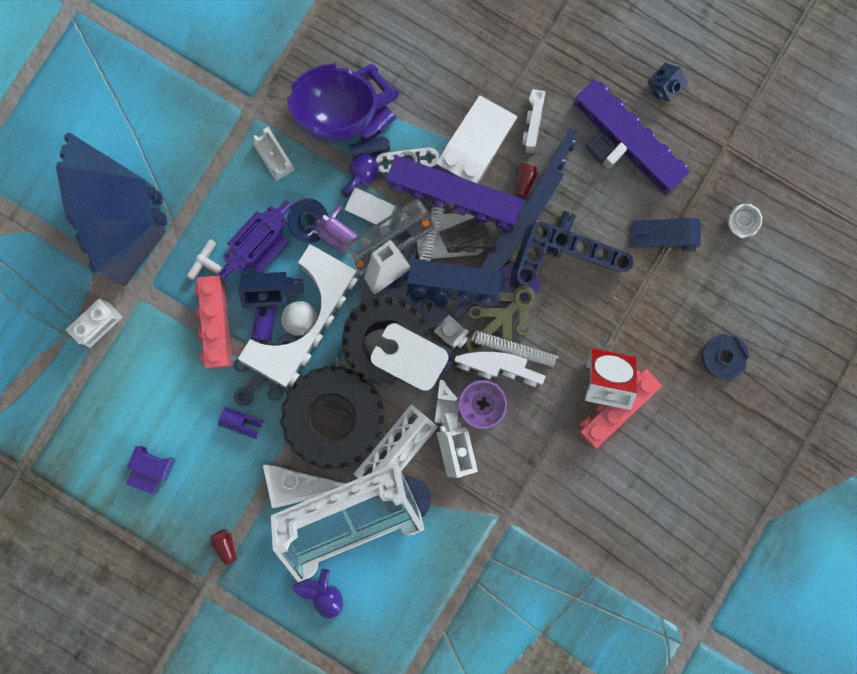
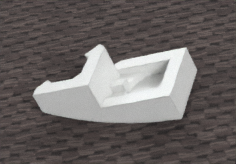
M440 380L434 424H442L441 414L447 412H454L456 421H458V398L451 392L446 383Z

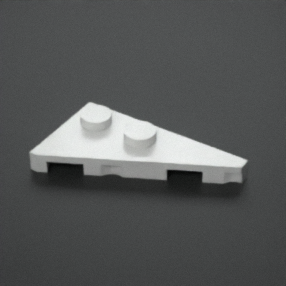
M269 464L263 465L272 508L303 502L346 484Z

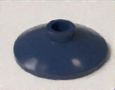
M312 198L296 201L290 208L287 218L288 226L293 236L305 243L319 241L321 238L314 228L317 225V221L322 219V216L326 215L329 217L325 207L319 201ZM303 218L307 219V225H304Z

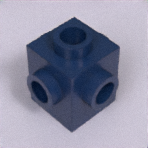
M664 63L647 81L651 88V93L656 99H663L669 102L688 84L681 67Z

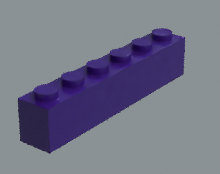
M594 79L576 96L573 104L600 131L603 130L617 147L622 142L627 147L624 155L665 196L690 173L687 170L686 164L682 160L676 159L671 154L670 148L665 144H661L656 139L653 131L645 128L634 113H629L624 108L623 102L617 97L614 98L609 93L604 83Z
M397 155L394 157L386 178L390 190L402 194L403 191L407 192L416 200L423 201V199L432 201V204L436 207L444 208L447 206L459 215L465 216L467 213L474 216V219L479 222L487 223L489 221L495 223L497 228L506 231L508 228L514 230L523 206V199Z

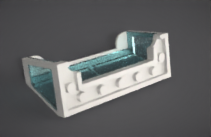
M397 463L271 515L273 551L297 582L312 577L318 569V562L401 528L402 533L408 536L424 531L421 513Z

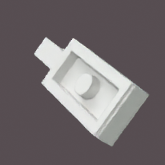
M532 89L529 103L533 110H528L526 124H530L528 132L524 131L522 145H526V153H535L545 91Z

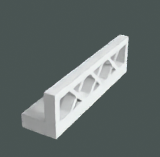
M411 404L355 471L354 475L359 479L363 477V474L370 467H373V473L394 463H397L402 471L438 426ZM414 413L418 415L413 424L408 425L410 417ZM402 432V437L399 441L394 442L395 435ZM387 450L385 458L379 460L381 452Z

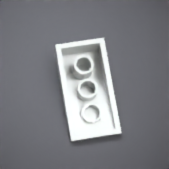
M479 95L437 161L436 169L479 184L516 121L517 116Z

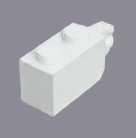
M454 412L441 414L442 426L440 427V432H437V437L447 477L458 478L478 472L467 428L461 427L460 422L456 421Z

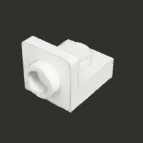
M450 315L434 330V333L452 349L456 346L461 348L469 339L466 336L469 331L464 329Z

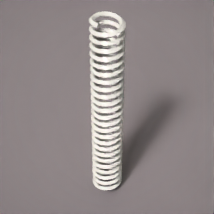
M432 205L433 208L429 220L434 224H431L433 227L426 229V235H424L425 238L420 252L421 255H419L420 258L418 260L431 261L427 258H432L430 255H433L432 252L434 250L431 248H435L433 245H435L437 240L434 238H437L436 235H438L439 229L437 228H440L439 225L441 224L438 221H442L440 218L444 214L441 211H445L443 208Z
M478 330L475 331L471 340L474 341L477 333L475 344L478 342L482 346L485 344V347L488 346L492 349L495 347V350L498 349V351L504 352L505 350V353L508 352V354L514 355L515 353L516 356L528 358V360L531 359V361L538 363L541 362V364L548 365V367L551 366V368L555 365L556 358H559L557 355L548 354V352L545 353L538 349L535 350L532 347H525V345L522 346V344L519 345L515 342L512 343L509 340H502V338L485 334Z

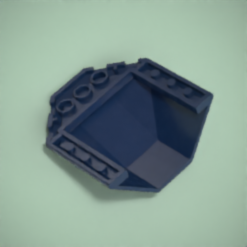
M66 133L64 140L67 144L62 145L59 154L63 160L57 162L56 165L65 217L69 225L72 224L73 228L79 233L75 235V238L82 253L89 255L90 262L88 266L91 272L125 286L166 233L165 225H167L165 213L161 211L160 204H163L161 192L157 191L153 185L75 135Z

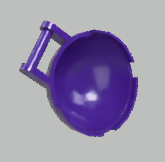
M336 63L319 65L301 74L291 85L292 92L290 97H287V104L296 125L308 136L324 142L338 143L352 139L364 131L375 111L395 101L399 96V92L383 79L374 64H369L356 72H352L350 69L337 68ZM372 79L383 92L377 95L368 80Z

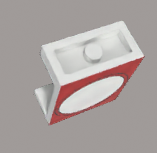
M592 348L586 363V367L590 368V383L585 394V401L631 410L637 396L636 357Z

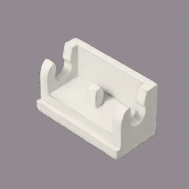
M269 127L263 129L262 136L257 137L255 135L252 138L254 147L276 181L295 170Z
M354 187L345 207L346 211L385 229L389 226L397 209V206Z

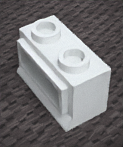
M98 299L66 331L78 344L91 348L123 317L108 301Z

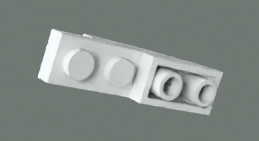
M474 352L456 356L454 360L455 363H458L457 368L468 372L470 368L479 371L478 376L489 380L491 377L496 378L499 370L503 371V376L515 379L516 376L524 379V384L536 387L537 384L543 385L546 377L526 369L525 365L528 359L506 353Z

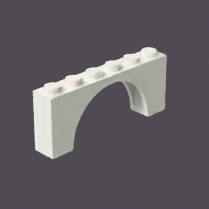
M311 244L298 264L299 269L304 271L314 281L321 295V311L316 324L304 337L286 345L270 346L250 339L238 358L243 365L287 390L290 385L294 386L296 384L295 381L300 377V374H298L302 366L306 367L312 357L310 352L313 347L317 348L324 337L321 334L325 327L329 329L334 322L335 317L333 314L336 309H341L345 304L347 298L344 296L347 291H352L358 282L356 270Z

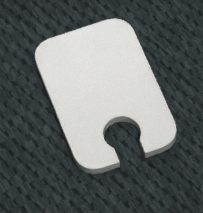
M457 213L443 214V217L440 218L442 221H438L441 224L439 225L440 228H437L439 229L438 235H436L437 238H434L437 240L435 245H433L435 248H431L434 250L432 252L433 255H430L432 258L427 259L466 257L481 254L484 249L483 238L468 241L464 238L463 231L467 227L482 228V222L475 220L474 216L467 213L465 216ZM430 215L421 216L417 219V221L419 219L425 220L431 217ZM423 229L424 231L417 235V246L419 255H421L420 252L425 238L424 235H426L425 232L427 231L425 229Z
M389 324L382 333V337L395 340L398 344V349L393 354H386L382 348L375 346L371 353L372 363L421 390L431 389L448 361L446 350L399 324Z

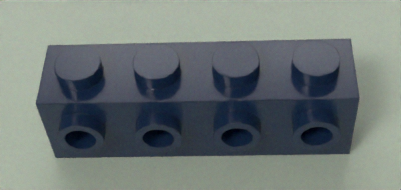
M413 259L407 284L410 294L417 297L429 296L435 297L438 300L450 299L464 304L471 302L491 307L499 306L504 277L503 271Z

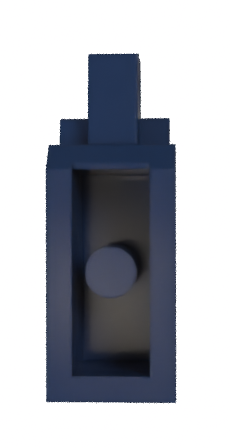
M286 272L242 274L238 287L242 308L282 306L287 303L289 297L304 294L305 289L304 279H291V277H287Z

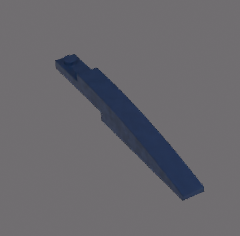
M570 127L529 202H523L514 230L508 228L507 231H501L481 267L482 269L500 271L519 247L528 225L536 222L563 178L564 173L560 171L568 160L564 156L568 150L572 152L578 140L575 137L578 131ZM461 303L453 319L458 320L473 303Z

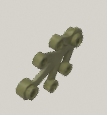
M519 286L514 292H502L500 301H512L506 308H484L475 304L469 308V315L473 319L496 317L481 332L491 335L503 324L502 340H510L513 343L512 314L518 309L519 322L516 325L517 332L520 335H526L530 331L528 307L535 301V292L529 286ZM527 293L528 298L521 300L520 294ZM474 308L480 310V313L476 316L471 313ZM525 324L527 329L523 332L520 331L519 326ZM473 335L469 336V339L466 341L467 349L471 353L481 352L484 349V345L472 346L471 340Z

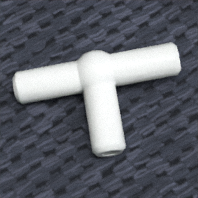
M213 240L207 242L202 252L196 256L195 263L188 272L187 278L195 280L203 266L219 274L218 272L223 269L222 266L208 259L217 245L216 242Z

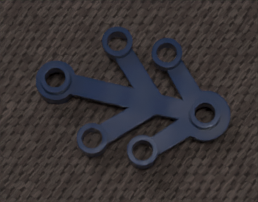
M283 335L277 342L260 344L280 346L287 341L293 343L297 339L292 335ZM236 359L233 363L234 369L238 372H244L247 369H250L245 365L243 369H238V359ZM257 373L245 388H240L235 392V402L240 406L250 405L253 401V392L266 377ZM269 380L270 389L267 392V396L271 401H278L282 397V392L278 384ZM273 390L278 391V397L276 399H273L271 397V392ZM241 393L246 394L247 398L245 401L239 399Z

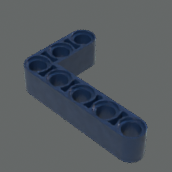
M534 222L528 225L511 277L518 285H532L538 276L547 247L617 272L629 271L633 266L634 260L628 252L546 222ZM538 226L543 230L540 238H537L535 235V229ZM558 234H561L563 237V242L560 246L556 243V236ZM579 241L583 244V250L580 253L576 249ZM530 248L535 250V257L532 260L527 256ZM599 249L603 251L601 260L597 258V251ZM621 256L623 264L621 267H618L617 259ZM523 269L528 272V277L525 281L520 279V273Z

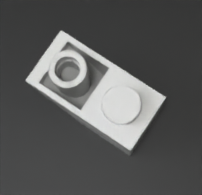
M389 240L372 253L364 279L372 292L377 294L409 271L411 267L395 244Z

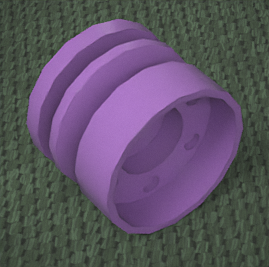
M477 380L470 383L463 390L459 398V410L462 418L469 425L475 428L488 429L496 426L503 419L507 411V399L504 391L496 383L489 380ZM482 397L487 398L486 402L490 403L484 409H480V405L477 404V400H481Z

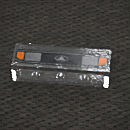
M418 198L341 247L361 276L367 271L372 253L389 240L401 251L435 230L436 226Z

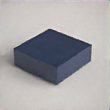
M602 130L585 147L601 162L616 149L617 145Z

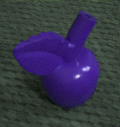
M368 154L357 157L349 166V173L352 178L340 193L344 197H348L359 183L365 186L373 183L379 172V163Z
M321 569L319 582L313 579H305L295 583L293 590L304 599H313L314 607L323 618L331 619L342 612L343 598L337 587L328 586L330 570Z

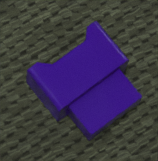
M135 446L127 468L132 471L126 484L153 495L156 493L160 481H167L176 459L171 457L162 459L149 454L144 446Z

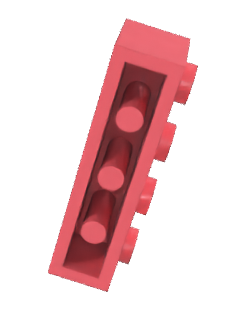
M220 275L197 278L198 284H195L194 289L196 297H199V306H197L196 312L198 320H201V329L198 331L199 340L203 342V351L200 353L201 363L205 364L207 369L233 367L225 279Z
M637 369V396L631 410L599 404L595 409L597 412L592 417L587 416L579 424L580 428L577 432L592 448H598L662 385L647 369L640 371Z

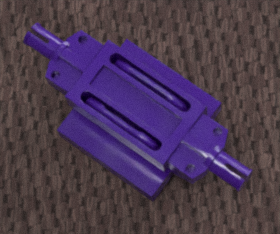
M285 199L278 209L269 206L263 214L256 211L227 243L231 247L224 255L227 264L218 273L226 279L234 269L243 272L250 266L259 273H263L291 242L282 234V231L287 224L284 214L293 205Z

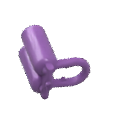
M337 205L329 217L324 215L321 220L317 221L314 230L318 232V236L344 254L358 234L335 219V216L342 208L341 205Z

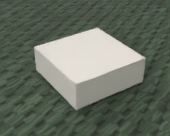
M621 142L606 158L603 165L610 169L626 152L627 147Z

